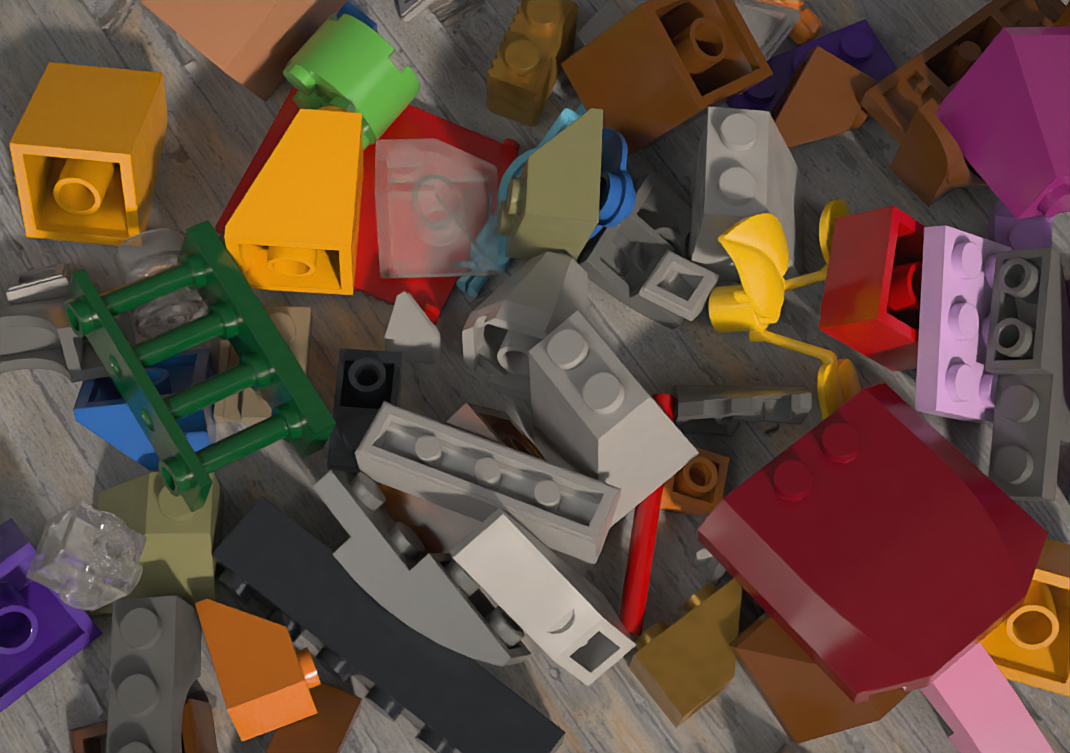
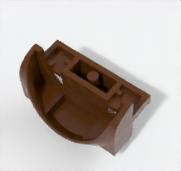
M993 0L865 92L860 105L900 144L889 168L928 208L954 188L987 184L966 160L954 137L936 116L940 104L1004 27H1070V0L1067 5L1061 0Z

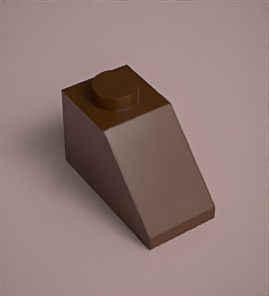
M819 46L805 53L770 113L788 149L835 137L848 132L850 128L857 130L869 114L860 105L865 92L875 85L876 80Z

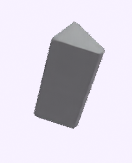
M385 401L355 452L360 472L374 481L481 522L486 520L500 507L546 547L592 564L597 562L621 496V488Z

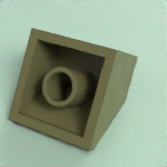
M589 109L528 157L519 178L511 177L507 201L501 200L497 217V235L506 236L505 257L530 260L549 251L564 253L577 260L599 223L603 109Z

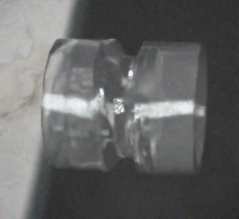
M158 228L137 234L119 245L114 253V263L122 286L177 264L185 233L174 228ZM185 287L130 311L137 333L143 338L149 339L208 314V307L197 289L193 291Z

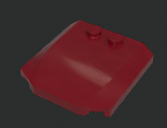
M886 383L861 390L726 495L698 528V541L854 704L868 701L872 694L903 688L907 692L929 686L1023 605L1048 532Z

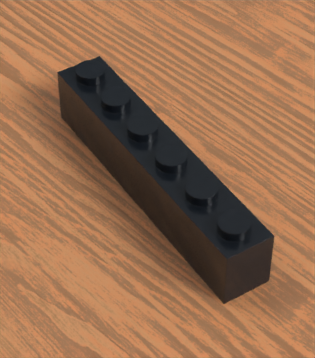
M262 496L212 553L216 564L222 572L217 581L228 592L245 604L253 596L270 610V613L265 617L266 620L287 627L292 642L295 643L302 635L320 650L314 658L333 676L344 682L351 674L369 689L368 693L364 696L366 701L386 718L395 722L400 714L420 729L415 739L430 753H556L562 745L566 733L564 730L470 657L434 642L406 625L382 607L350 576L332 555L334 553L333 550Z

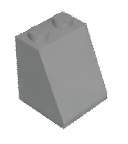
M708 106L691 174L690 207L692 211L691 230L688 234L689 260L720 275V281L741 282L732 258L717 238L744 217L759 213H770L775 215L780 221L788 244L789 263L787 271L783 276L784 279L787 280L804 275L805 179L769 111Z
M579 310L528 351L534 445L546 461L621 488V496L610 528L699 454L696 448Z

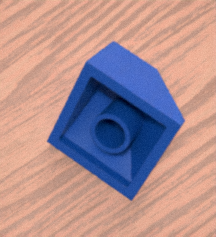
M210 348L186 350L144 369L163 399L213 376ZM109 376L83 381L73 408L75 421L149 471L159 470L158 463L161 460L112 378ZM215 403L176 421L194 452L216 442V421L213 416Z

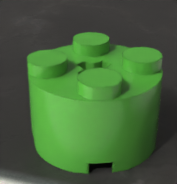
M332 13L289 60L283 71L285 78L298 90L292 99L300 109L317 110L325 106H336L348 112L362 113L363 151L369 144H374L420 92L419 81L407 64L400 72L389 60L395 49L368 25L345 13L339 19H337L336 13Z

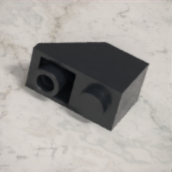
M340 348L332 416L336 421V425L330 435L327 459L328 472L330 470L360 473L355 452L383 402L385 401L399 407L401 405L402 352Z

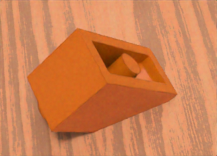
M210 599L195 603L227 711L242 742L317 713L310 688L321 685L320 678L309 648L306 647L296 651L287 627Z

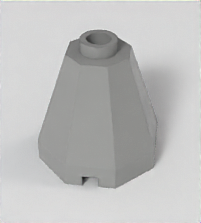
M548 251L531 258L470 313L462 330L463 362L474 371H476L479 363L490 372L486 382L497 392L531 401L528 351L577 310L587 320L588 273L574 258L564 253Z

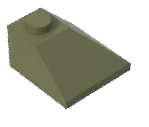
M149 472L98 492L89 615L91 617L112 616L113 600L177 595L195 609V603L205 599L219 603L220 583L217 581V578L220 576V569L212 553L222 542L224 493L214 472L208 474L213 483L205 504L194 512H191L182 495L175 497L170 493L162 480L160 472Z

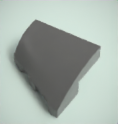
M649 171L633 181L636 201L630 215L615 227H603L592 238L578 260V264L588 273V279L608 294L643 316L665 327L674 329L681 326L685 318L639 295V292L667 250L689 260L685 249V239L691 230L692 208L653 172Z
M675 385L673 387V396L676 398L673 422L683 434L731 437L739 421L801 425L812 409V393L804 385Z

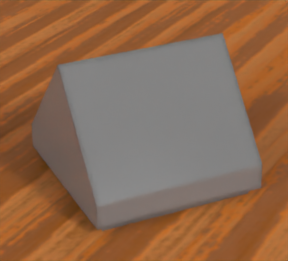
M63 262L13 275L6 291L10 304L14 305L68 296L72 276L69 263L65 264Z
M405 291L400 293L396 297L384 337L386 351L402 352V362L434 364L441 359L440 332L409 293L407 294Z

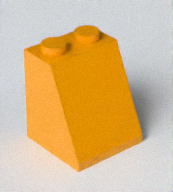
M55 62L48 63L9 142L26 238L132 248L143 247L168 123L164 75L162 72Z
M325 106L317 110L300 109L226 224L224 235L226 248L252 289L353 295L364 170L362 113L348 112L336 106Z

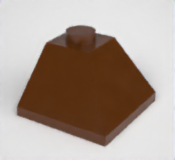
M767 612L729 644L789 739L796 744L879 721L911 692H905L903 688L872 694L868 701L854 704Z

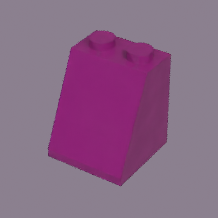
M1004 27L943 100L936 116L954 137L966 160L1017 220L1038 216L1050 218L1059 213L1070 212V27Z

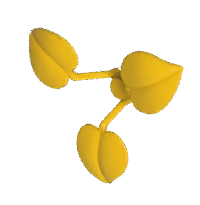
M835 199L828 202L820 217L819 240L826 264L819 271L787 280L783 276L788 268L789 250L783 227L778 218L770 213H759L744 217L733 224L717 240L732 258L742 284L717 286L712 290L709 298V316L716 332L749 331L751 343L767 342L815 357L823 363L819 368L817 378L818 400L823 420L861 391L859 378L853 363L848 358L837 361L835 353L831 350L769 332L767 328L770 324L777 323L779 320L785 291L826 280L835 219L852 215L847 202L843 199Z

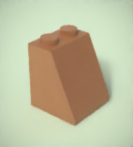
M347 0L141 1L144 6L217 67L265 102L285 79L283 71L289 60L332 13L337 14L347 2Z

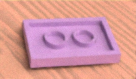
M947 225L924 227L915 411L978 424H993L998 375L986 371L985 364L996 252L1012 250L1011 247Z

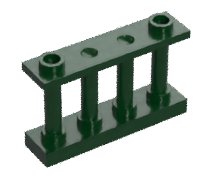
M209 220L186 228L177 264L99 295L84 269L72 273L68 301L64 302V311L69 325L78 337L86 335L161 460L158 463V467L164 484L173 496L182 495L191 512L204 506L213 483L208 474L281 439L287 443L292 442L302 459L324 448L336 425V421ZM188 287L193 291L197 289L208 307V314L133 346H130L113 318L182 288ZM216 337L222 340H229L240 358L239 365L163 399L144 369ZM245 389L260 390L271 408L270 417L194 452L177 424V420Z

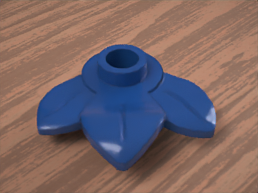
M609 128L602 130L599 223L588 241L603 227H615L623 219L627 218L632 212L636 201V191L633 187L632 178L626 172L628 154L626 140L621 133Z

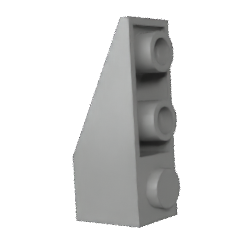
M500 507L449 551L452 558L553 661L585 685L589 686L637 645L605 595Z

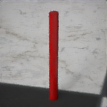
M664 393L653 394L652 397L673 421L676 398ZM664 483L639 503L634 511L618 616L632 638H638L642 634Z

